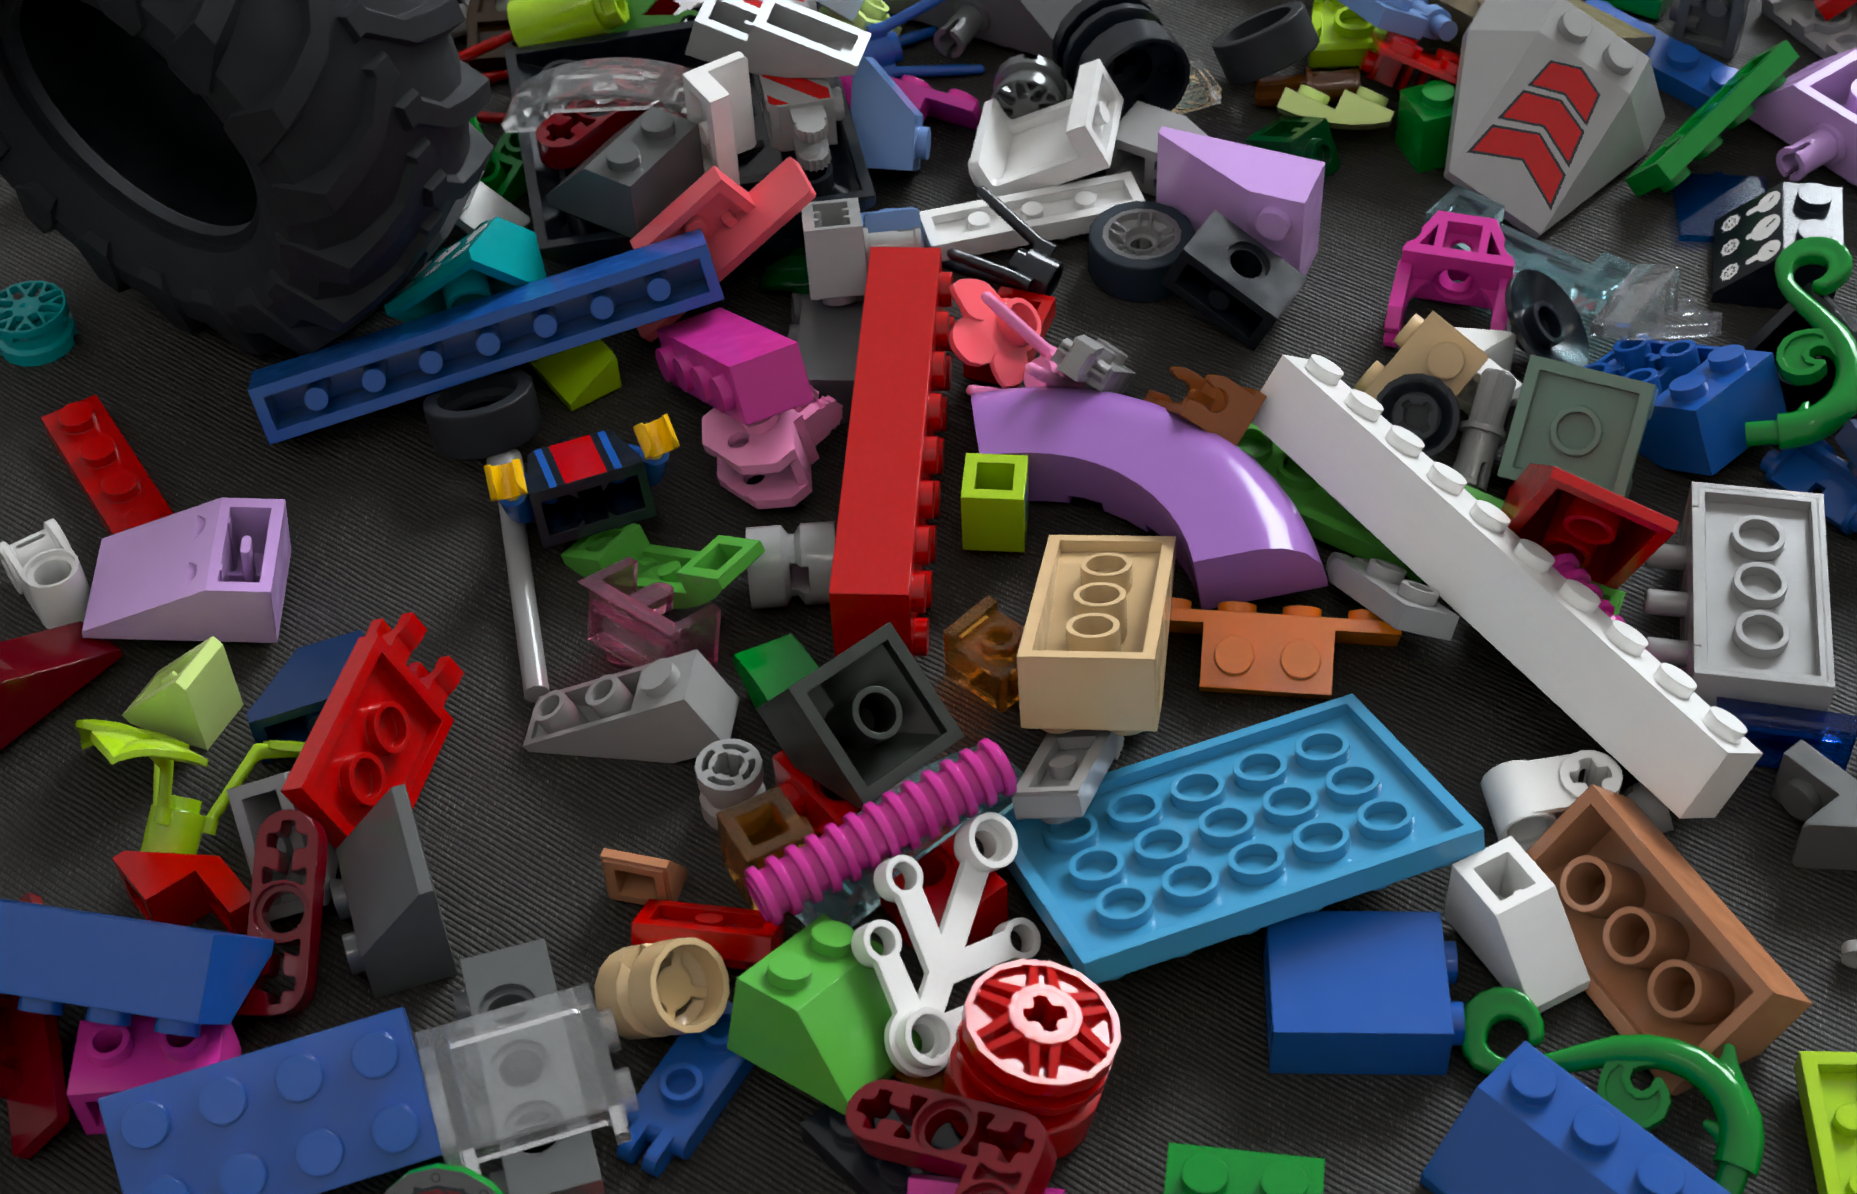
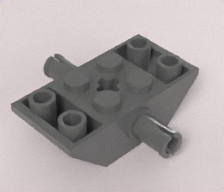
M885 0L884 2L889 7L888 13L896 15L922 0ZM946 0L910 21L940 27L934 34L935 46L938 51L947 56L957 44L951 52V58L959 57L965 51V47L975 37L995 43L1001 47H1010L1053 60L1052 41L1058 26L1069 11L1082 0Z

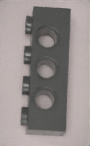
M545 938L460 959L465 988L452 991L454 1005L462 1034L475 1031L478 1045L477 1047L464 1050L474 1093L487 1090L490 1107L477 1110L479 1126L486 1153L490 1154L500 1151L503 1164L502 1170L490 1173L491 1181L497 1185L503 1194H606ZM519 1027L517 1029L507 1031L508 1029ZM536 1085L531 1089L518 1091L525 1086ZM551 1146L541 1153H530L538 1147Z

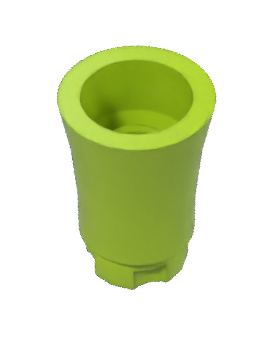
M510 0L507 4L509 25L518 47L612 33L614 28L624 25L630 20L626 0Z

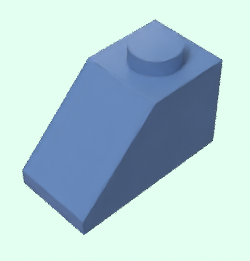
M863 56L856 74L852 76L851 116L867 168L906 171L920 170L921 160L929 159L931 129L930 127H923V114L873 57Z

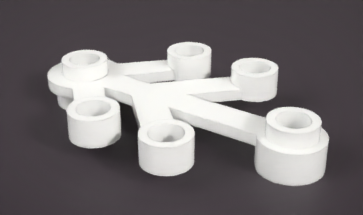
M983 813L965 821L958 828L953 848L955 857L960 865L939 927L922 888L924 881L922 868L914 858L908 855H897L881 862L874 871L873 882L875 889L884 900L897 904L923 969L924 975L918 994L900 957L902 937L893 923L884 919L874 920L857 928L852 936L851 948L855 958L862 965L875 969L892 1012L884 1032V1044L887 1055L899 1071L910 1077L923 1078L934 1075L944 1069L948 1063L950 1052L956 1042V1031L962 1019L961 1014L964 1007L961 1006L945 1012L954 983L1003 962L1031 959L1040 949L1041 937L1038 928L1032 921L1023 917L1014 918L999 924L994 929L992 936L966 946L988 874L1009 865L1014 860L1018 850V838L1014 827L1004 816L997 813ZM975 837L983 844L984 855L979 852ZM893 868L900 870L904 876L905 887L903 890L897 887L893 881ZM1012 930L1021 938L1022 948L1020 952L1011 943L1010 935ZM872 932L878 934L882 939V955L877 954L871 947L870 936ZM912 1029L921 1037L922 1048L920 1053L913 1044Z

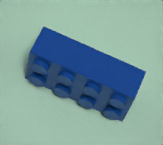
M404 1007L98 1098L122 1194H319L443 1155L445 1152Z

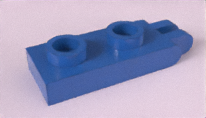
M727 1001L725 1011L713 1026L702 1032L682 1034L677 1038L623 1114L621 1129L626 1131V1134L621 1139L617 1148L616 1155L618 1159L633 1165L651 1143V1146L644 1155L641 1168L644 1172L654 1177H659L674 1156L683 1160H687L692 1156L755 1065L727 1049L733 1003Z

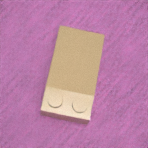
M1049 535L1017 653L1021 728L1041 729L1051 734H1065L1074 730H1108L1113 734L1121 736L1135 735L1142 731L1157 732L1165 679L1177 549L1176 536Z

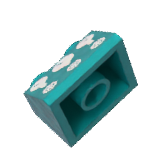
M497 216L481 223L475 231L451 247L440 250L433 259L426 262L417 275L384 305L386 315L408 322L546 278L536 233Z

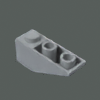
M695 649L538 696L523 747L528 752L677 763L697 757L703 748L715 741L731 738L740 697L704 656Z

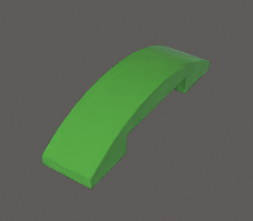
M632 523L580 538L560 556L566 566L598 586L621 597L659 608L686 609L703 605L717 597L765 552V549L760 540L718 535L701 551L653 545L649 543L640 524Z

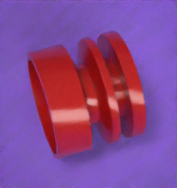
M1019 959L995 965L975 980L965 1001L961 1014L962 1019L956 1031V1042L950 1052L942 1080V1092L1025 1111L1036 1116L1045 1127L1055 1146L1057 1159L1065 1157L1085 1140L1094 1118L1104 1084L1121 1041L1118 1013L1101 988L1081 972L1056 962ZM952 1121L955 1130L965 1137L968 1124L963 1121ZM989 1135L988 1144L995 1145V1143ZM1025 1141L1019 1151L1000 1150L1007 1162H1011L1016 1153L1024 1152L1029 1154L1032 1148L1028 1141Z

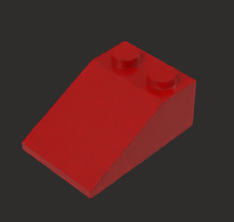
M1533 463L1528 465L1509 488L1501 509L1510 519L1507 527L1518 537L1537 543L1552 556L1564 553L1574 554L1580 561L1579 569H1585L1590 574L1591 581L1616 590L1675 534L1679 521L1556 466Z

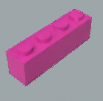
M719 307L657 330L661 348L656 349L655 354L664 379L667 382L672 381L673 385L681 388L684 392H688L702 402L711 405L721 413H725L746 426L814 401L798 342Z

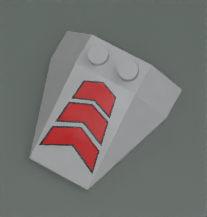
M1484 0L1462 37L1444 178L1534 240L1538 239L1647 153L1665 119L1650 58L1568 0Z

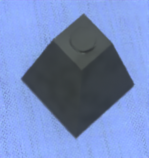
M891 622L874 631L756 709L795 768L859 809L862 808L863 804L875 800L964 737L961 729Z

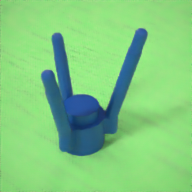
M922 0L885 21L866 26L867 32L872 34L863 56L873 57L891 77L902 78L903 75L914 77L981 75L985 72V67L982 64L895 65V63L903 61L902 47L934 37L937 29L931 26L898 36L895 31L891 30L946 0Z

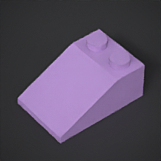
M1162 126L1158 132L1156 202L1173 207L1190 220L1195 233L1212 212L1216 210L1306 276L1318 251L1325 162Z

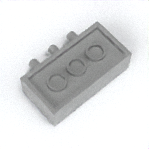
M1692 481L1679 532V545L1664 543L1644 563L1645 567L1679 570V591L1647 589L1644 598V613L1680 618V640L1647 637L1648 645L1645 649L1661 663L1680 666V669L1688 674L1697 684L1694 692L1710 707H1719L1734 715L1745 725L1747 733L1819 740L1835 690L1824 494Z

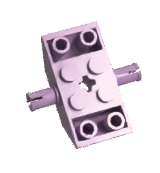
M1857 47L1812 63L1789 76L1786 82L1778 89L1757 97L1751 103L1755 108V112L1749 119L1791 145L1778 151L1776 164L1781 175L1784 177L1797 170L1790 175L1789 180L1792 182L1801 180L1806 174L1823 165L1843 177L1849 183L1857 186Z

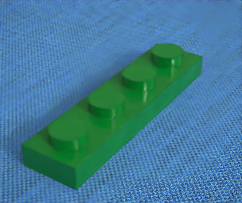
M1787 39L1751 58L1625 179V182L1637 197L1658 187L1665 193L1679 185L1691 174L1687 165L1693 159L1695 161L1703 159L1723 143L1724 140L1719 134L1725 128L1727 130L1735 128L1755 112V108L1751 103L1757 97L1778 89L1786 82L1787 78L1783 75V72L1799 58V55Z

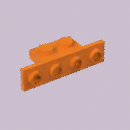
M1172 597L1169 632L1203 634L1199 691L1328 700L1332 696L1335 643L1397 647L1402 635L1401 630L1393 628L1368 609L1351 610L1348 612L1347 619L1322 617V610L1320 608L1303 605L1283 607L1282 614L1256 613L1257 606L1255 604L1239 601L1218 603L1217 610L1192 609V602L1190 600Z

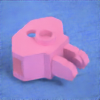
M810 385L814 401L747 426L725 413H721L716 408L710 410L702 417V444L708 454L713 457L717 456V478L720 485L756 509L795 507L812 492L811 465L820 458L815 446L830 435L832 429L836 430V426L840 425V421L843 419V405L836 402V399L829 395L826 397L821 396L819 399L820 392ZM756 475H764L763 480L759 483L747 484L750 478Z

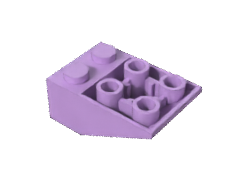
M221 497L102 538L82 628L83 638L205 641L214 636L220 642L278 643L292 551L286 500Z

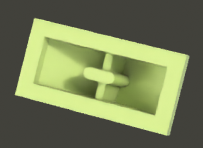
M211 636L160 669L122 716L135 726L172 736L187 744L208 751L244 705L223 644L214 636Z

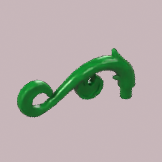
M1824 236L1800 239L1783 249L1775 261V278L1779 290L1788 303L1812 327V329L1795 331L1783 338L1777 348V371L1784 381L1795 386L1812 385L1821 381L1828 374L1825 359L1814 358L1817 356H1827L1833 361L1836 368L1832 388L1824 398L1810 406L1809 402H1803L1797 411L1777 413V420L1745 422L1747 447L1779 444L1780 450H1788L1812 445L1830 437L1843 427L1851 417L1857 414V342L1843 323L1794 281V273L1799 267L1820 265L1825 267L1827 272L1821 278L1813 281V293L1819 296H1826L1842 287L1852 275L1853 258L1848 248L1838 240Z
M1493 987L1481 991L1464 1006L1465 1038L1464 1044L1460 1048L1470 1065L1476 1071L1486 1076H1489L1506 1059L1491 1051L1487 1045L1488 1034L1498 1022L1511 1020L1521 1024L1527 1032L1528 1043L1533 1047L1539 1046L1544 1041V1022L1538 1008L1528 995L1514 988ZM1649 1034L1614 1035L1544 1054L1568 1073L1602 1069L1597 1094L1648 1132L1666 1122L1672 1106L1671 1095L1664 1080L1659 1077H1655L1651 1086L1643 1091L1634 1088L1632 1083L1634 1074L1641 1070L1657 1069L1683 1078L1703 1094L1709 1101L1716 1116L1717 1122L1705 1119L1703 1122L1704 1129L1714 1139L1717 1146L1712 1159L1718 1165L1714 1181L1731 1194H1743L1748 1178L1758 1177L1765 1142L1762 1115L1739 1067L1735 1046L1731 1043L1724 1044L1719 1059L1705 1049L1684 1041Z

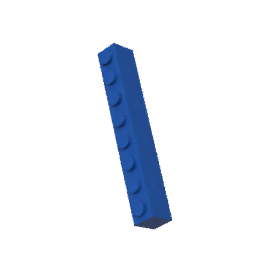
M700 228L320 349L314 353H308L255 370L251 375L248 392L268 443L271 445L724 300V295L706 240Z

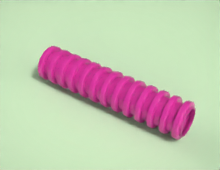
M983 738L977 743L978 750L974 752L968 748L961 750L958 754V761L953 762L950 759L941 761L939 764L940 771L934 773L927 769L921 772L920 782L916 784L911 780L903 782L901 784L902 792L895 794L889 790L882 794V803L876 805L869 801L863 804L862 814L858 816L853 812L845 814L843 816L844 824L837 827L831 822L824 826V835L817 837L811 833L805 836L804 846L797 848L791 844L785 847L784 857L778 859L771 855L765 858L766 867L760 870L754 866L745 869L746 878H744L746 887L763 918L768 923L771 922V924L777 927L784 922L783 915L790 911L795 916L799 915L804 910L803 903L809 900L814 905L822 902L824 898L823 892L830 890L836 894L842 891V882L848 878L853 883L860 881L863 877L862 871L869 868L874 872L876 867L882 862V859L886 857L890 859L894 856L902 855L901 849L906 846L912 851L919 848L921 845L920 838L924 836L931 840L939 837L940 827L945 825L950 829L955 828L959 825V817L963 814L970 819L979 813L978 806L981 804L991 808L997 804V796L1001 793L1006 797L1014 795L1017 792V778L1003 750L996 742Z

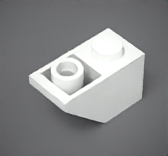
M1512 836L1452 864L1443 916L1503 987L1514 988L1528 995L1540 1013L1589 988L1590 977L1556 886Z

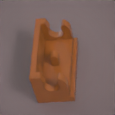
M1176 366L1171 367L1169 372L1175 379H1181L1186 383V397L1180 402H1173L1168 395L1149 390L1144 401L1162 406L1180 418L1207 432L1218 434L1237 446L1267 396L1258 390L1239 386L1224 376L1212 374L1207 375L1204 379L1188 368Z

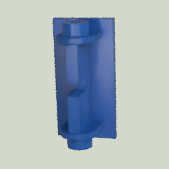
M1823 439L1815 444L1783 450L1781 453L1773 449L1765 455L1759 468L1766 473L1765 480L1779 490L1812 493L1816 488L1823 491L1822 494H1824L1825 520L1846 535H1851L1854 532L1857 534V478L1848 469L1847 462L1836 456L1835 450L1826 440Z

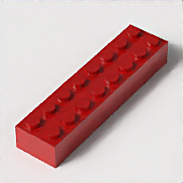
M870 247L829 587L835 657L888 622H891L915 661L917 656L928 657L929 618H920V613H925L926 609H932L933 571H924L925 565H930V562L936 563L937 525H928L929 519L940 518L941 482L932 481L933 474L944 473L945 443L944 438L936 436V432H947L948 396H942L940 391H951L952 361L951 356H946L944 351H951L948 334L955 322V317L950 316L949 311H944V307L952 308L953 296L950 291V285L953 284V272H942L941 248Z

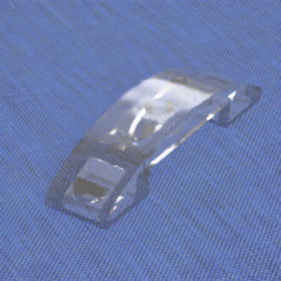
M597 58L556 66L535 75L517 88L503 119L502 127L505 132L536 131L538 126L554 113L648 110L651 107L688 120L682 74L693 69L673 63L640 58Z

